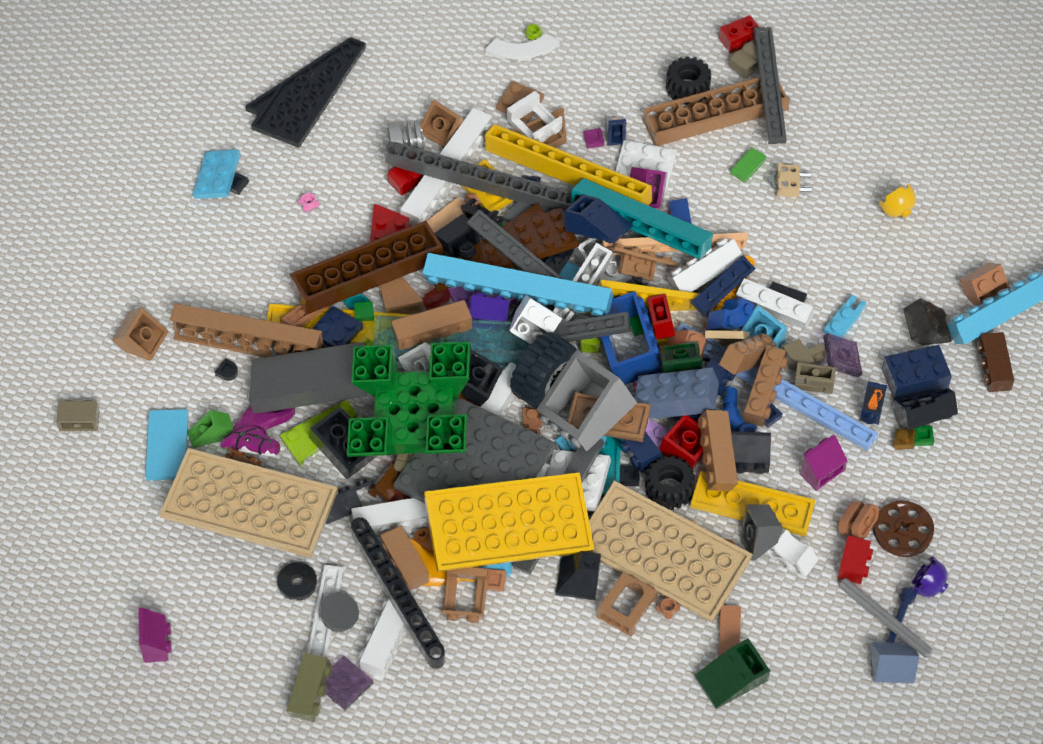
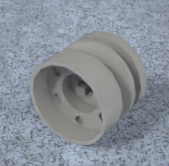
M414 120V129H411L410 121H407L405 130H402L400 122L388 123L389 143L398 142L424 150V135L419 120Z

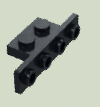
M364 478L355 482V487L349 489L348 486L338 489V494L335 497L326 524L351 515L352 508L362 507L356 491L374 484L373 480L367 481Z

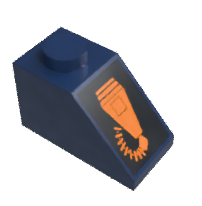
M624 116L605 118L608 146L623 145L624 140H626L627 121Z
M868 381L860 421L879 425L887 385Z

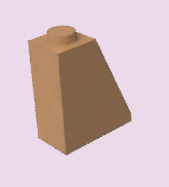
M403 277L378 286L385 313L411 315L423 312L422 298Z

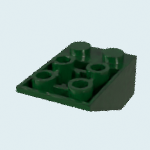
M749 638L729 648L696 673L694 677L714 707L718 709L767 682L771 671Z

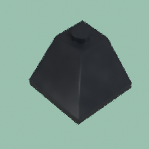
M580 551L561 558L555 595L596 600L601 554Z

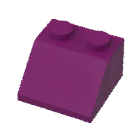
M143 607L138 608L139 646L144 663L169 661V653H172V642L168 641V635L172 634L171 622L167 623L166 615Z

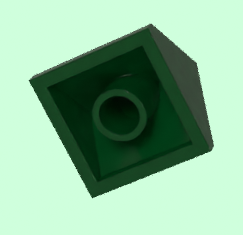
M698 341L660 346L663 373L702 369Z

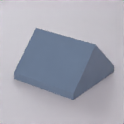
M871 642L874 682L915 683L919 655L914 648L907 643Z

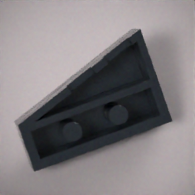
M950 388L893 400L896 421L907 430L942 419H950L958 414L955 392Z

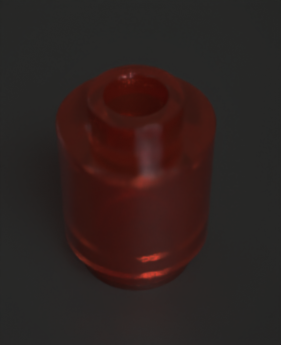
M434 288L422 298L423 304L427 310L441 307L450 301L449 296L451 294L448 289L437 292Z

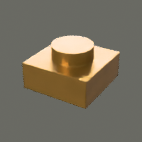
M896 429L893 443L895 450L914 449L916 430Z

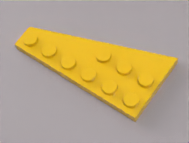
M601 280L597 285L612 289L613 299L636 291L638 298H643L648 312H650L647 298L665 293L670 311H698L691 304L699 295L698 293Z

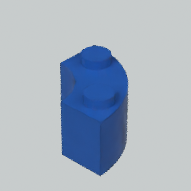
M743 298L726 300L721 310L709 312L706 330L725 331L740 328L753 314L755 304Z

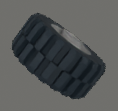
M553 332L543 333L527 347L528 349L517 362L510 380L512 393L533 408H538L572 354L577 351L576 347Z

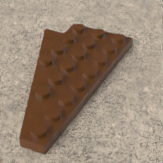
M536 203L504 226H500L539 259L579 247L576 235L565 230V214L562 208L544 213L540 204ZM485 239L474 245L477 252L471 259H464L460 256L456 257L457 259L508 269L517 267ZM438 282V284H434L437 292L450 288L444 283Z

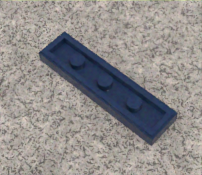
M742 255L702 291L691 304L704 317L756 268Z

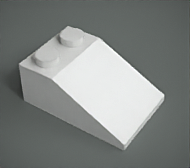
M590 238L580 244L579 247L573 249L581 265H583L595 244L601 245L603 240ZM612 255V261L598 283L601 280L626 283V281L632 279L631 276L618 273L621 255Z

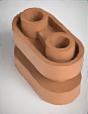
M858 501L851 502L842 518L838 521L839 533L845 536L853 535L861 539L866 538L878 519V506Z

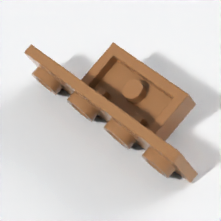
M614 244L613 247H607L613 253L621 254L618 273L634 276L635 278L642 277L643 280L653 281L656 264L666 267H677L678 263L672 262V258L664 256L657 258L656 254L650 252L642 254L640 253L641 250L635 248L627 250L624 245Z

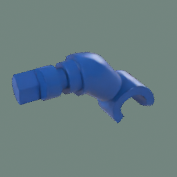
M727 387L726 396L723 398L724 406L721 411H728L731 430L733 432H756L758 427L750 423L745 424V421L739 415V410L737 409V389Z

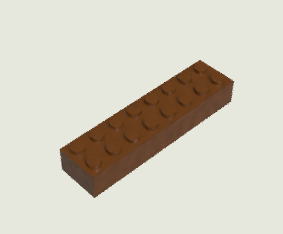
M423 221L290 273L291 289L307 315L423 269L428 253L443 256V246L427 221Z

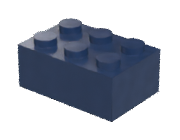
M940 345L884 356L882 371L894 400L949 388L952 375Z

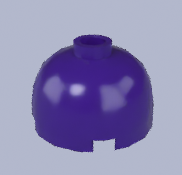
M933 556L928 559L930 563L927 566L925 564L921 566L912 581L915 586L910 587L918 595L926 598L934 597L938 593L943 594L948 587V583H946L948 571Z

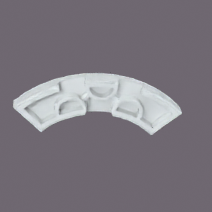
M547 33L526 43H508L495 38L485 48V53L506 60V58L517 59V61L531 60L533 57L544 56L559 46V40Z

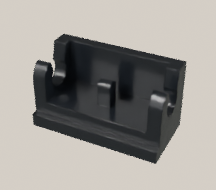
M475 198L460 206L464 216L468 219L480 209L498 225L504 221L502 216L497 215L499 213L497 210L491 212L481 207L480 204L472 207L477 202Z

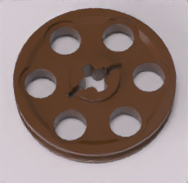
M895 501L880 509L873 530L876 541L885 551L895 556L912 557L925 551L931 544L934 535V523L930 514L920 505L909 501ZM896 510L899 512V515L892 517L888 511ZM916 511L919 514V516L917 518H912L909 516L908 512ZM886 524L889 530L881 531L878 526ZM902 526L903 528L908 529L907 531H905L904 529L900 530V527ZM925 526L929 529V532L921 533L918 528ZM897 540L900 545L892 547L889 541ZM917 541L920 546L912 548L909 542Z

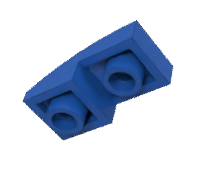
M688 199L669 201L671 216L692 224Z

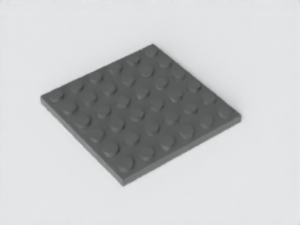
M458 397L457 414H467L466 453H415L393 486L394 489L425 503L424 492L536 478L554 451L556 442Z

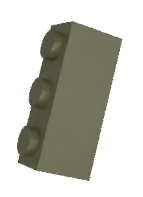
M304 652L286 709L290 717L314 722L315 717L319 715L321 697H324L326 694V681L331 676L333 666L327 657Z

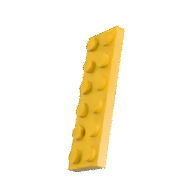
M700 471L690 508L743 521L746 505L769 504L773 512H775L779 523L782 524V528L792 534L806 537L816 500L739 480L738 484L731 491L708 490V483L705 481L706 472Z

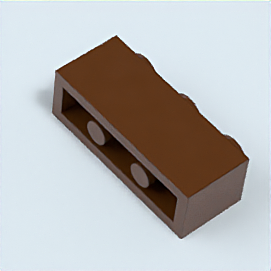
M1004 332L981 334L976 347L977 352L981 354L980 367L985 372L983 375L984 385L988 386L989 392L1011 391L1014 376Z

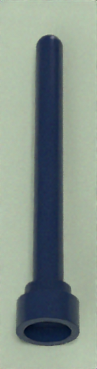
M907 587L902 588L900 592L901 604L895 617L901 623L908 606L914 603L917 596L913 589ZM890 630L886 642L894 643L897 634Z

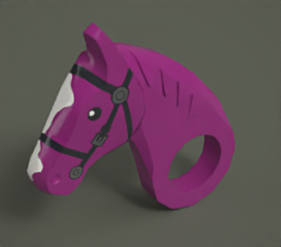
M250 405L235 423L231 435L225 438L220 446L222 448L232 446V449L264 456L277 455L281 449L280 443L275 439L269 438L265 431L290 421L295 415L296 407L285 409L278 413L263 412L254 414Z

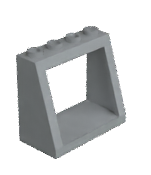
M577 350L572 354L536 410L541 415L539 419L544 425H549L557 434L560 432V435L566 441L570 440L577 449L581 447L587 452L637 402L619 377ZM592 381L604 390L579 429H577L557 414L574 398L575 392L580 393Z

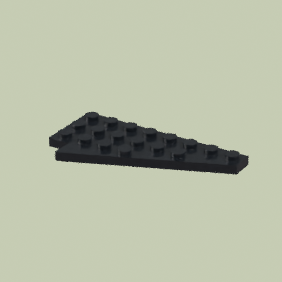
M349 37L245 106L246 112L257 115L251 125L252 130L300 148L366 49V43Z

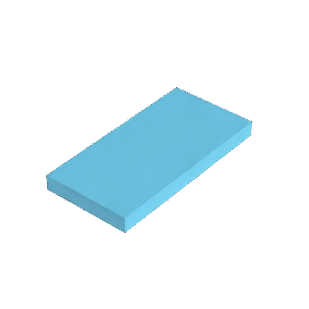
M188 409L149 411L146 481L175 479L187 451Z

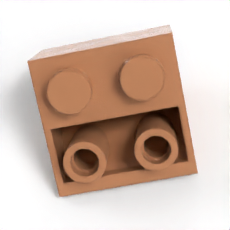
M987 263L959 279L965 296L974 306H979L988 297H995L998 295V291L1010 288L1002 265L996 263Z

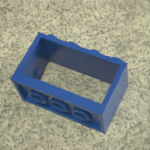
M636 291L612 299L609 315L628 312L630 318L639 315L650 352L620 362L612 335L601 337L610 368L624 385L638 381V376L663 372L661 353H659V345L654 336L652 323L649 320L650 316L643 298H638Z

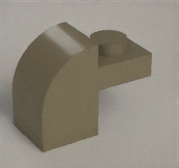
M797 339L782 347L783 350H786L787 366L795 372L798 362L818 364L826 359L827 347L824 343L807 350L800 339Z

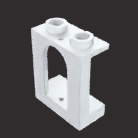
M536 91L507 108V120L522 135L543 143L548 137L557 134L562 129V117L555 118L540 103V95ZM532 111L546 124L534 133L520 120V118Z

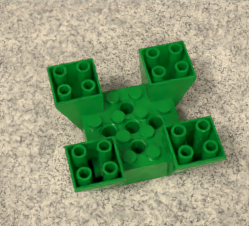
M431 343L430 371L399 373L393 345L354 346L351 382L375 397L374 418H349L347 456L466 453L467 414H457V398L469 380L471 343Z

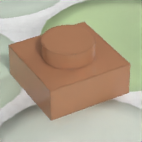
M488 569L487 591L505 592L507 572L504 570Z

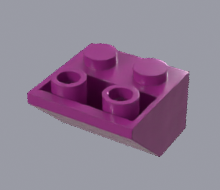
M631 167V178L652 186V202L649 206L662 209L668 172Z
M834 434L829 438L822 439L815 448H809L803 455L801 476L815 491L846 470L847 458Z

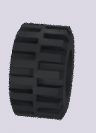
M685 56L684 59L682 57L678 58V61L674 60L672 65L668 66L666 75V90L668 95H671V99L677 100L710 91L711 69L708 68V64L703 63L704 61L701 59L697 60L696 57L689 58V56ZM689 79V80H693V81H692V82H687V81H684V80Z
M662 456L661 460L659 458L655 459V463H651L646 471L645 493L648 495V499L663 507H668L669 510H673L674 507L679 509L682 508V504H688V500H691L693 497L695 474L693 468L689 467L690 464L687 461L683 462V458L675 459V456H671V458ZM664 479H674L680 484L668 487L663 485L661 481Z

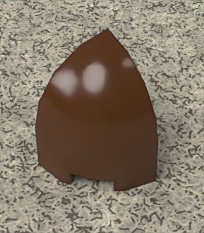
M390 465L377 478L367 493L375 498L377 495L384 497V501L390 500L396 492L393 484L399 477L397 470Z

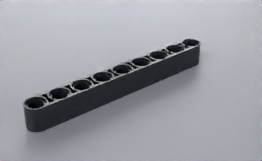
M363 517L355 518L351 522V534L354 542L427 664L433 669L443 667L445 664V649L368 521ZM391 575L392 577L385 578L384 576ZM406 606L411 607L410 609H403ZM415 622L421 623L420 625H417V626H416V625H413V623H415ZM425 638L431 639L427 642L422 641ZM435 654L440 655L438 658H433L432 656Z

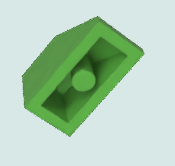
M210 410L188 431L192 447L197 448L222 441L232 432L233 425L229 414Z

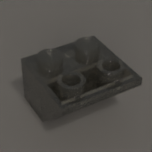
M922 298L903 308L912 341L922 346L952 341L944 309Z

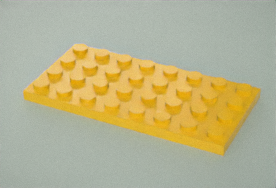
M580 472L424 492L437 572L569 555L580 551L592 552L594 550Z

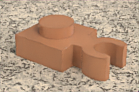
M523 408V427L540 435L539 428H542V421L539 419L541 415L536 410L537 408Z

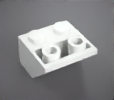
M526 295L515 311L509 331L532 344L543 333L554 332L562 318Z

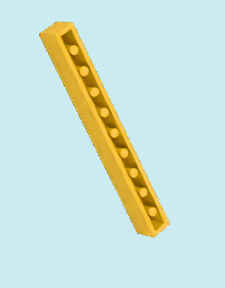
M496 124L485 134L486 151L573 186H576L584 178L648 206L652 202V186Z

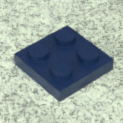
M332 306L312 329L322 331L323 343L329 347L350 344L363 329V323Z

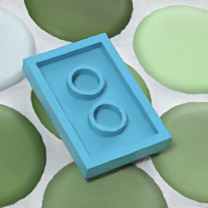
M239 150L205 152L192 194L195 199L224 198L229 196L241 155Z

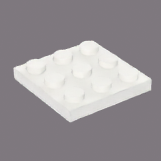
M624 140L616 172L630 177L631 167L668 172L664 197H666L677 150Z
M554 450L547 476L563 475L576 452ZM598 454L582 482L586 508L589 511H595L599 506L611 458L608 455Z

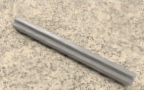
M844 578L839 583L840 588L924 658H929L932 655L933 649L849 579Z

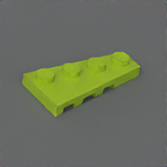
M348 400L280 434L281 441L299 467L304 463L305 459L309 456L312 457L318 449L309 438L311 427L339 406L351 418H357V413Z

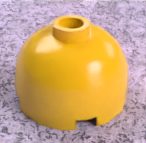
M906 184V189L902 186L885 197L886 201L884 203L879 201L878 204L885 214L890 217L902 216V218H905L912 213L911 209L916 204V194L910 184Z

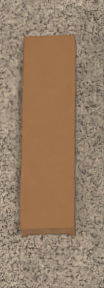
M760 77L644 108L642 120L654 146H660L765 117ZM751 84H757L751 89L748 88ZM780 84L783 111L789 110L790 98L786 96ZM740 88L738 92L731 93L734 89ZM718 93H724L722 96L715 98ZM703 97L707 98L703 102H698V100ZM690 102L689 105L681 107L683 103ZM667 107H673L670 111L664 112ZM656 111L654 115L648 116L650 112Z
M174 303L170 317L175 331L174 340L261 357L272 356L270 349L273 347V343H275L274 350L278 353L275 356L288 354L290 347L293 349L292 353L324 348L322 331L177 303ZM182 329V332L187 336H181L179 331ZM200 333L201 337L205 340H200L197 335ZM219 336V340L223 343H217L216 337ZM236 339L237 343L241 345V347H237L234 345V341ZM256 343V347L260 350H254L252 345Z

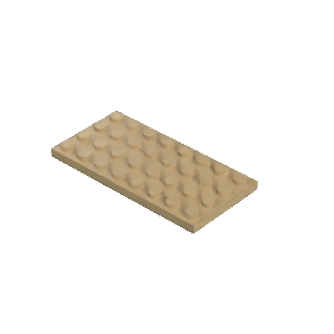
M188 448L160 511V518L312 558L337 495L338 487Z
M616 481L613 482L589 520L594 545L592 553L601 554L602 564L621 574L624 572L635 576L640 582L653 586L659 595L674 599L676 604L711 623L716 619L753 555Z

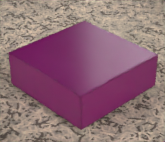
M601 128L583 131L587 149L604 146Z

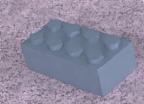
M713 367L640 375L637 381L635 401L651 404L652 408L649 419L703 414L706 410H715L719 381Z

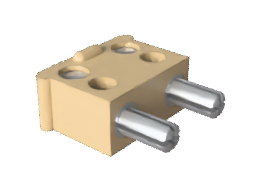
M779 163L776 171L768 177V181L776 188L777 197H798L799 192H812V187L800 186V177L811 178V172L800 171V166ZM774 174H776V185L772 180Z

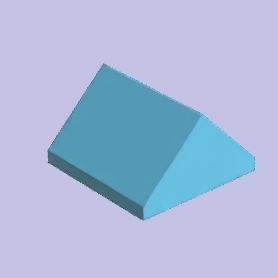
M757 305L741 331L750 332V337L761 333L767 334L772 338V341L777 343L776 348H779L786 341L787 326Z

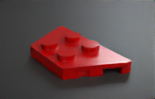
M374 204L370 242L408 228L410 218Z

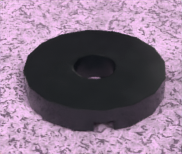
M301 562L291 563L280 570L277 577V586L280 593L286 599L301 601L309 598L315 592L317 575L308 564ZM296 578L303 580L299 585L292 584V581Z

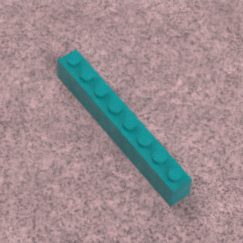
M584 178L572 189L571 204L583 194L599 198L633 224L630 230L698 259H701L711 249L713 233Z

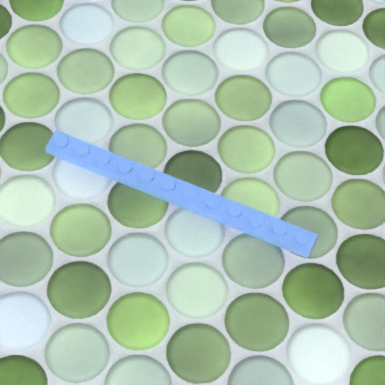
M683 322L676 329V331L692 330L699 332ZM708 339L703 358L710 361L716 352L724 355L727 347L713 339ZM760 366L738 373L736 376L753 386ZM782 379L780 386L777 385L775 390L777 391V400L868 451L877 439V432Z

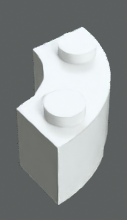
M782 528V534L779 535L778 543L766 552L774 561L778 559L787 566V570L805 577L819 560L810 545L796 540L784 528Z

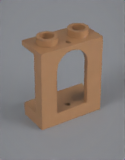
M471 567L446 571L447 583L444 610H442L443 617L450 621H458L459 618H462L471 623H478L479 620H484L488 569ZM458 578L478 580L475 607L472 612H461L455 609Z
M623 572L598 607L597 618L632 637L636 632L637 623L652 602L656 603L658 591L653 586L640 582L635 576ZM625 587L642 595L628 617L611 608Z

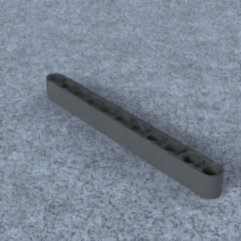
M390 142L386 146L385 161L394 167L529 205L539 203L541 208L548 210L562 208L564 214L565 210L571 206L572 192L398 142Z

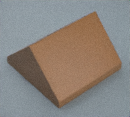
M433 99L420 126L423 129V135L444 148L463 123V117Z

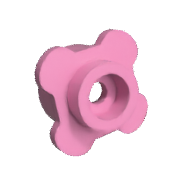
M306 193L298 200V203L303 206V211L309 212L314 207L318 208L320 205L312 193Z

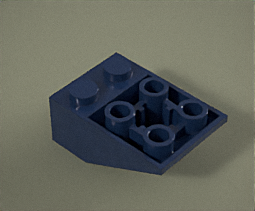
M584 194L565 210V230L574 234L588 236L591 239L615 243L633 227V224L601 199Z

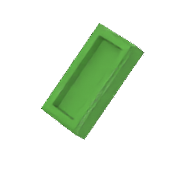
M751 148L731 169L730 174L745 183L766 161L767 156Z

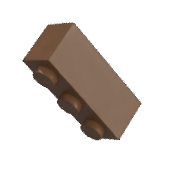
M402 525L381 534L380 542L408 589L411 591L429 583V572Z

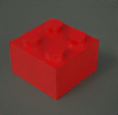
M688 415L683 416L663 438L659 448L660 452L668 458H671V456H675V459L683 458V462L687 461L690 464L689 467L694 469L703 459L704 455L703 447L700 444L701 430L698 427V423Z

